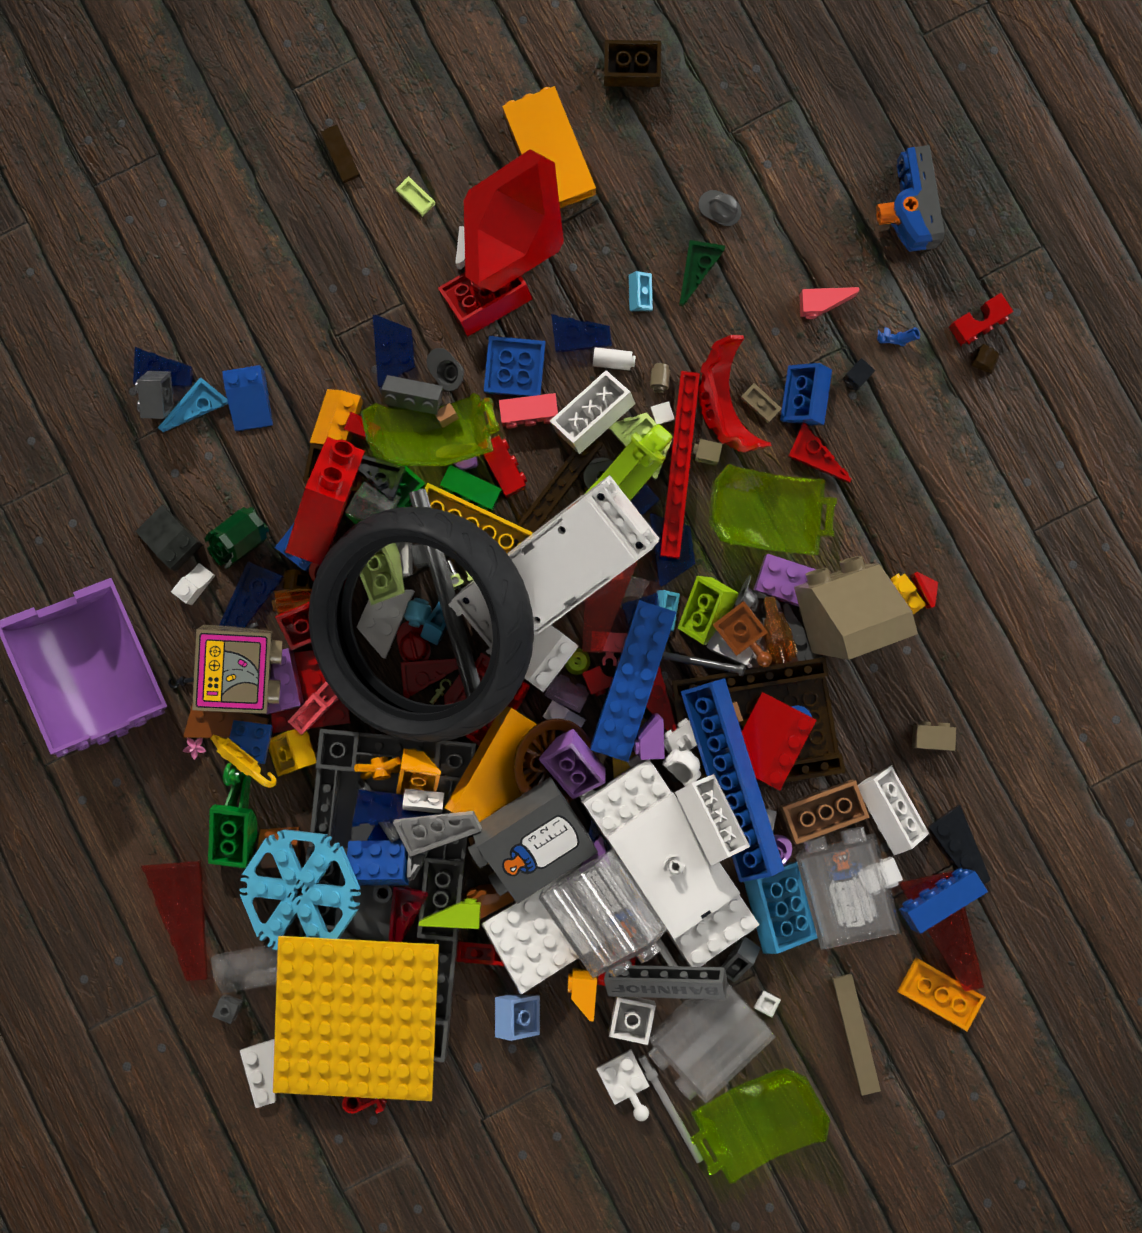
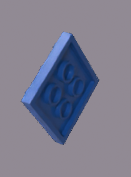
M489 336L484 393L520 397L541 395L546 342Z

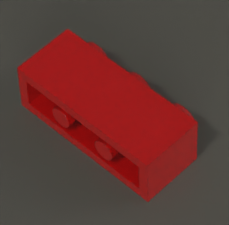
M498 435L479 445L506 499L526 489L525 483L528 481L524 473H519L516 468L519 464L515 456H510L507 451L510 447L505 438L501 439Z

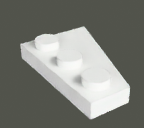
M275 1039L240 1050L255 1108L275 1103L277 1093H273Z

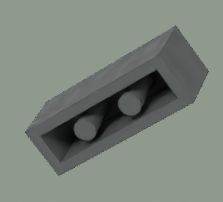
M387 375L382 387L381 404L437 415L442 402L443 386Z

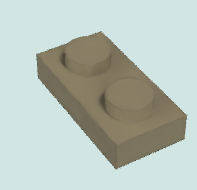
M755 383L741 396V399L767 423L782 409Z

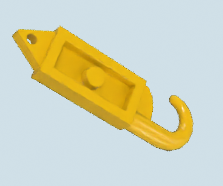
M212 735L211 740L222 758L232 763L240 772L251 776L262 786L272 788L276 785L277 780L271 772L267 773L271 781L260 774L261 768L258 765V761L228 737L224 739L217 735Z

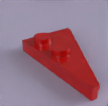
M445 658L401 662L404 697L408 699L410 696L458 669L456 659Z

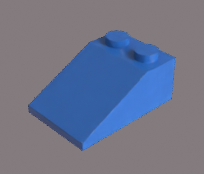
M260 365L222 371L225 392L235 431L273 426L265 370Z

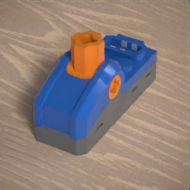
M930 145L907 148L905 152H901L897 159L898 177L901 178V192L897 195L894 202L878 204L876 206V219L879 225L891 224L900 241L909 252L934 249L943 241L945 232Z

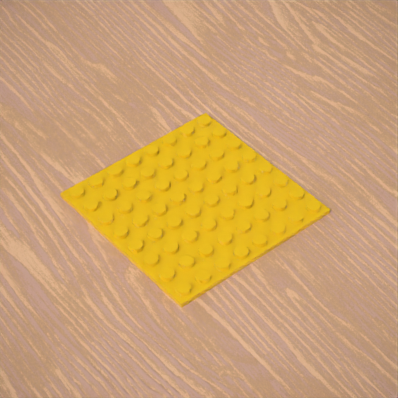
M278 936L273 1093L432 1101L439 944Z

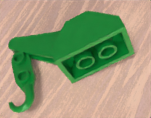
M228 763L224 769L223 783L226 786H232L225 805L214 804L210 808L208 864L246 868L251 861L257 840L258 823L253 810L248 809L251 776L240 772L235 766L230 769L231 763ZM242 786L239 807H236L240 789Z

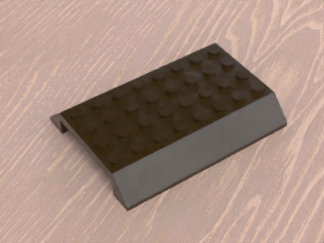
M826 657L747 669L744 676L728 672L672 681L677 724L685 718L689 720L681 691L724 678L732 702L738 703L743 721L739 722L741 732L762 692L791 707L797 705L805 707L811 713L812 718L816 719V722L785 782L846 773L843 755L839 753L826 679L829 676ZM696 745L690 751L700 762L699 771L701 776L697 779L698 781L706 778L707 775L698 746ZM756 778L759 787L768 785Z

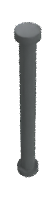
M664 652L662 659L737 673L739 676H744L746 666L742 664L737 666Z

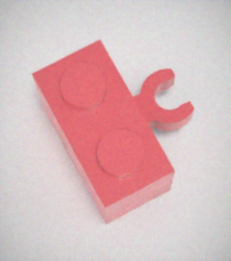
M592 631L590 652L606 653L602 659V665L605 666L606 659L610 658L613 660V666H616L617 659L614 653H621L627 633Z

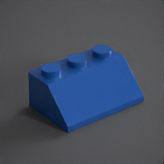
M821 363L788 365L780 421L802 424L804 422L808 426L824 425L832 369Z

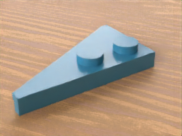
M200 377L159 425L158 429L162 432L168 431L228 404V400Z

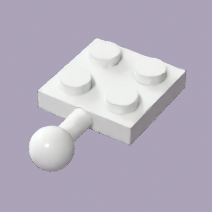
M630 1049L598 1066L597 1071L614 1105L629 1098L634 1107L633 1115L635 1119L645 1121L649 1116V1110L646 1106L641 1105L636 1093L648 1088L649 1083L632 1050Z

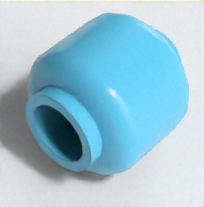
M414 598V600L408 602L404 617L409 621L408 624L410 626L419 628L420 625L425 624L432 611L428 601Z

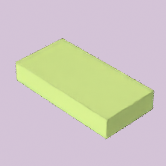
M409 176L395 189L422 217L436 204Z

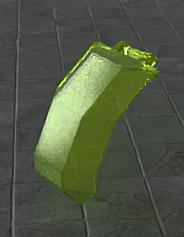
M472 393L468 398L450 403L459 419L444 428L440 425L435 414L404 408H388L375 403L361 411L366 441L373 457L399 466H447L493 451L490 435L500 430L493 411V400L488 397L481 401L478 394ZM485 411L489 422L487 425L483 414Z
M728 464L712 483L708 522L722 542L769 551L819 555L820 537H834V530L832 529L834 507L837 505V498L824 497V479L774 475ZM826 504L825 530H820L822 505Z
M784 1068L735 1086L692 1111L691 1115L700 1131L694 1134L690 1140L693 1145L697 1146L708 1166L707 1170L710 1175L722 1169L729 1183H735L742 1176L775 1157L813 1143L825 1142L827 1140L830 1118L807 1077ZM704 1138H706L709 1146L711 1147L714 1155L716 1156V1162L713 1161L706 1146L704 1145L702 1141Z

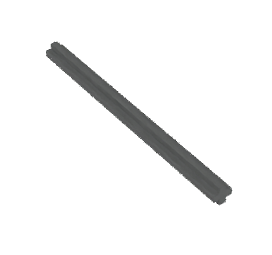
M419 489L409 493L413 507L431 508L426 489ZM424 545L467 698L480 684L462 616H457L456 612L448 605L456 595L444 553Z

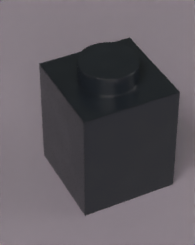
M861 358L844 376V383L848 388L857 391L875 370Z

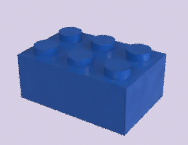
M390 840L348 841L347 858L359 886L409 885L407 878L408 852L402 840H396L395 842Z

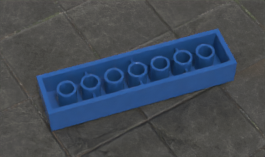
M637 600L590 750L626 762L629 761L675 619V611Z

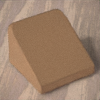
M450 403L440 408L438 414L435 415L442 428L459 419Z

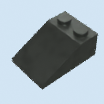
M163 504L135 531L156 556L174 571H177L203 545Z

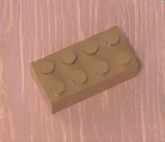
M856 780L843 782L779 806L794 844L805 842L870 818Z

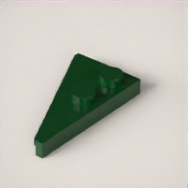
M694 240L689 241L679 306H684L724 252L725 245Z

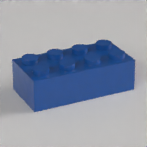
M959 868L952 872L953 876L947 880L943 878L935 883L936 887L931 890L927 888L921 891L919 897L915 900L911 898L902 904L903 907L899 910L911 930L921 934L987 893L988 891L977 873L973 870Z

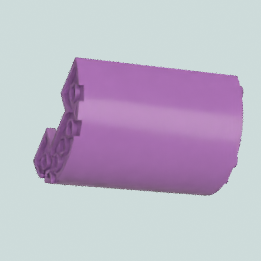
M112 578L73 592L74 597L36 611L33 607L0 620L1 640L49 752L57 757L64 756L74 750L82 751L95 743L99 745L105 744L110 741V737L115 735L117 737L124 736L129 733V729L142 726L147 723V720L164 714V710L167 708V704Z

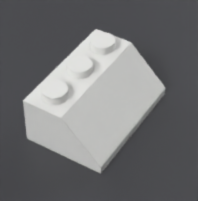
M552 625L548 626L534 637L532 656L524 678L544 692L579 646Z

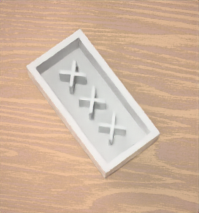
M605 371L553 417L550 422L556 433L580 454L636 403L631 392L608 371Z
M714 774L693 782L675 792L711 866L750 847Z

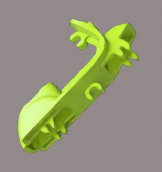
M659 424L652 427L643 438L637 432L633 433L630 436L631 442L586 493L610 475L631 501L666 459L661 453L672 440V435Z

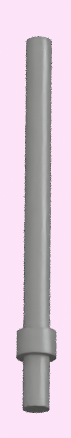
M645 1055L640 1056L638 1060L645 1070L644 1074L647 1080L651 1081L696 1163H700L703 1158L657 1077L658 1073L654 1067H651Z

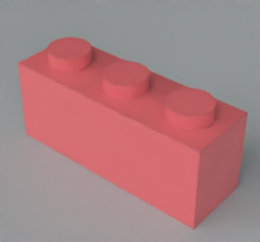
M556 393L499 400L502 427L506 426L507 429L516 428L520 424L534 426L536 422L543 421L544 424H551L550 420L558 414Z

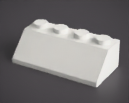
M892 765L865 779L858 785L868 811L874 818L893 855L913 849L929 834Z

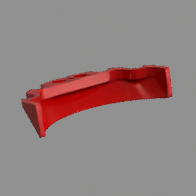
M729 335L712 345L711 348L713 349L708 355L706 362L702 364L700 371L702 373L701 384L698 386L702 415L709 429H712L718 436L717 439L739 452H749L772 446L771 442L756 437L745 428L734 410L729 388L730 370L734 356L743 342L744 336Z

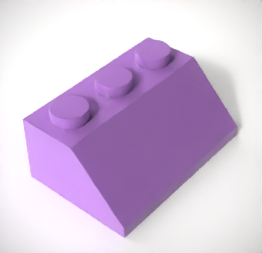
M289 648L282 649L281 664H271L270 680H280L279 704L269 703L267 714L298 708L304 704L294 652Z
M574 729L558 736L539 757L540 762L572 799L605 784L606 768Z

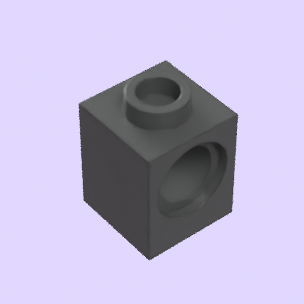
M224 994L219 999L212 1017L231 1024L236 1020L243 1000Z

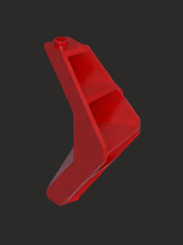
M531 149L469 189L465 196V277L474 282L473 286L482 291L485 288L493 292L499 290L558 253L564 242L555 162Z

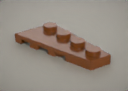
M191 706L183 738H211L213 734L222 738H230L233 720L268 725L269 719L242 712L192 710Z

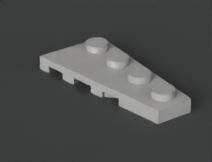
M474 811L395 819L393 822L410 857L481 832L482 829Z

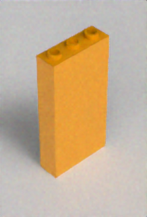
M555 86L551 88L545 87L535 94H526L522 99L508 101L502 106L504 118L519 155L531 149L555 162L560 208L596 195L595 184Z
M506 707L494 719L444 808L450 811V813L474 811L478 821L481 822L520 797L522 793L516 784L514 776L515 752L522 738L537 724L511 707ZM545 731L546 739L548 737V731ZM538 735L535 739L537 740V742H538V743L540 744V746H541L540 739H539V735ZM530 743L528 748L535 752H538L536 748L532 745V743ZM530 772V773L524 775V776H525V779H526L532 772Z

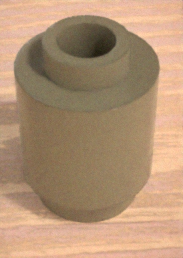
M656 363L651 371L650 388L654 392L663 393L669 389V365Z

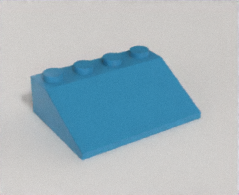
M802 860L785 864V870L774 876L744 882L752 914L759 923L756 929L763 954H778L822 937Z

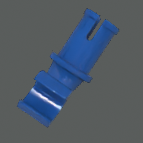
M884 327V333L878 330L877 341L903 347L908 342L919 339L920 332L914 327L894 335L891 334L889 328Z

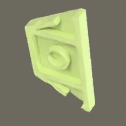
M643 413L636 417H628L617 421L609 427V430L626 447L631 442L630 436L633 433L637 432L643 438L656 425V422L647 413ZM672 440L665 447L666 449L661 453L664 457H666ZM662 464L652 475L654 480L657 479Z

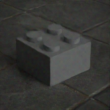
M147 371L136 381L135 391L139 396L137 410L140 412V417L164 419L174 409L171 372Z

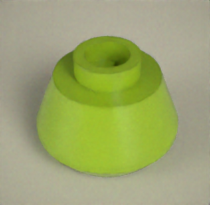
M577 648L566 662L565 667L572 674H582L590 666V657L586 651Z

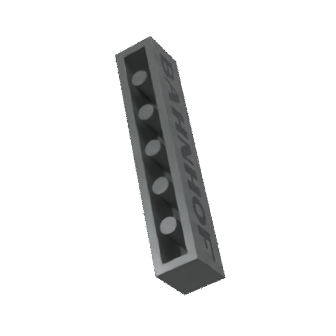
M607 965L604 977L607 994L613 997L726 1000L728 987L725 967Z

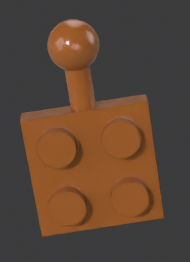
M745 601L713 624L736 656L750 647L757 656L756 660L759 666L768 667L772 663L771 654L763 652L756 643L768 631Z

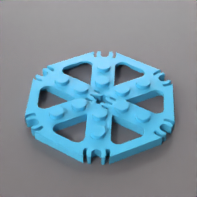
M286 829L277 832L278 840H276L274 835L265 838L242 875L248 877L241 878L240 880L247 883V888L240 889V892L243 893L240 894V897L256 936H260V941L269 937L270 942L267 946L275 945L272 949L278 950V936L285 934L298 915L306 937L339 939L359 910L352 908L360 905V903L354 902L353 896L361 895V892L353 891V889L360 890L361 888L343 846L340 847L338 842L331 847L330 841L332 837L325 838L328 834ZM293 840L310 841L315 845L314 852L303 868H301L291 844ZM266 853L273 855L282 879L257 876L256 867ZM333 861L338 862L345 878L344 886L319 884V881ZM302 887L301 892L303 895L297 897L298 891L296 889ZM255 897L281 900L266 923L260 922L253 906V899ZM317 905L336 907L342 910V918L332 932H328Z

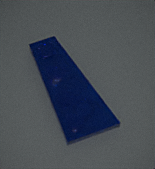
M247 562L219 626L245 628L284 577L251 562Z
M359 789L352 827L369 823V825H378V822L388 821L393 823L395 819L435 815V813L403 810L404 795Z

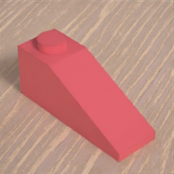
M859 287L802 289L799 295L800 317H806V319L817 318V316L856 297Z

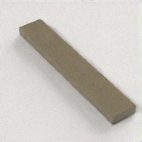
M852 974L832 978L860 1094L863 1096L880 1092L879 1081Z

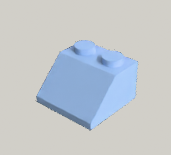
M505 995L495 997L496 1038L513 1041L540 1035V995Z

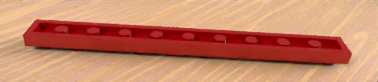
M681 371L660 557L680 558L700 373Z

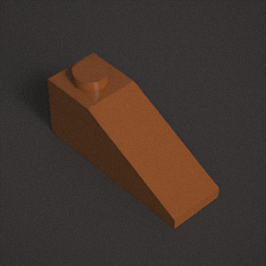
M492 884L478 885L462 894L464 901L465 898H475L477 902H481L480 919L515 901L509 891L500 896Z

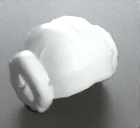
M675 749L663 761V766L682 782L684 786L696 782L701 776L699 759L691 751Z

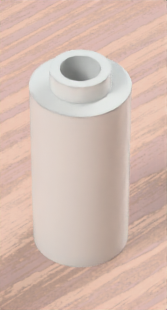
M595 347L593 366L630 371V368L635 366L636 356H632L631 351Z

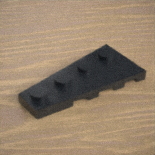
M958 804L928 826V829L957 869L962 868L975 871L983 884L991 880L961 805Z

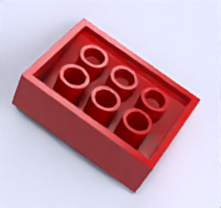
M465 272L438 287V290L467 337L532 300L529 288L521 276L495 292L485 288L483 291L473 286L474 282L465 277Z
M763 692L742 730V735L755 777L781 790L816 719Z

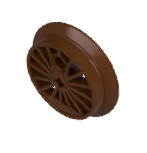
M549 719L534 726L522 738L514 757L515 781L522 795L551 777L566 801L569 803L574 800L562 786H558L557 780L540 762L539 757L558 736L572 729L576 731L590 749L591 742L589 737L580 726L565 719ZM556 730H559V732H558V734H557V736H556V738H555V731H556ZM545 731H548V737H547V739H546ZM538 735H539V739H540L541 746H540V744L537 742V740L535 739ZM530 743H532V745L536 748L538 752H535L528 748ZM532 772V773L525 779V776H524V775H526V774ZM535 780V782H534V784H533V786H532V788H531L529 785Z

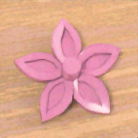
M187 738L189 746L183 752H191L194 760L197 758L198 752H207L201 746L203 738H199L196 741Z

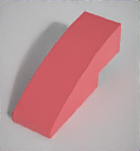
M325 682L316 693L309 697L288 722L302 735L339 698L334 694L329 684Z

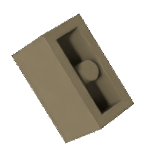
M919 721V725H913L912 748L955 751L956 727H950V723H938V726H931V722Z

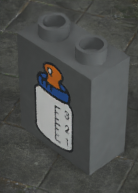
M551 777L479 822L482 827L481 832L472 834L475 843L468 847L471 856L480 868L489 863L494 870L488 877L497 893L502 896L509 891L517 904L598 853L588 832Z

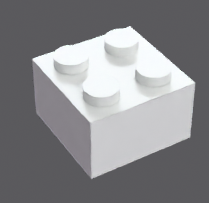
M615 997L608 1031L609 1037L648 1045L656 1008L655 1001L639 997Z

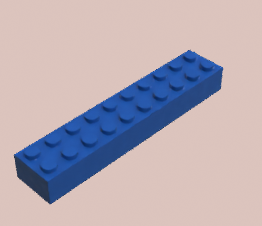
M725 678L681 691L707 777L715 775L750 845L749 848L732 855L739 882L771 877L785 869Z

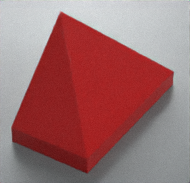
M350 412L344 430L374 444L381 427Z
M919 572L909 575L920 597L927 604L925 605L926 609L934 607L938 582Z

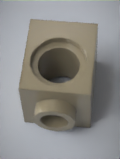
M700 439L698 444H694L692 455H695L694 461L717 466L722 444Z

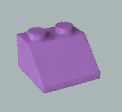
M654 713L638 730L633 751L641 760L665 759L663 718L658 713Z

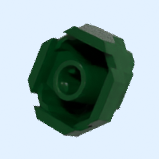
M243 507L215 529L208 532L204 539L205 543L209 541L210 546L207 547V550L214 561L220 566L225 564L224 568L228 569L255 548L262 545L267 539L266 533L269 532V529L257 516L254 508L250 507L247 509Z

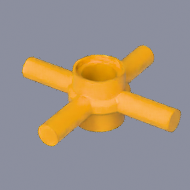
M377 757L371 759V764H355L354 770L355 772H363L360 774L361 779L366 780L373 777V780H385L391 777L390 773H399L401 759L400 757H395L388 761V757Z

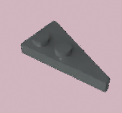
M788 603L784 604L783 619L789 663L822 658L820 654L811 652L807 633Z

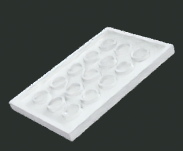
M581 864L518 904L517 902L481 924L520 994L528 991L609 939L599 917L577 886V880L584 873L579 871Z

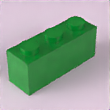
M449 465L440 484L444 491L461 497V499L469 503L472 502L478 505V507L491 512L494 511L502 494L501 488L452 465Z

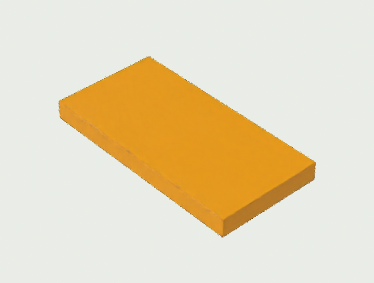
M915 957L897 991L965 1031L969 1030L986 998Z

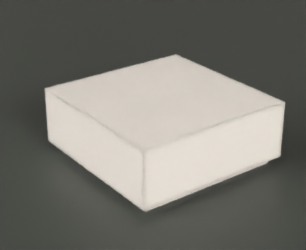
M669 401L651 407L656 424L661 425L675 420Z
M762 990L754 1009L773 1017L781 1000Z

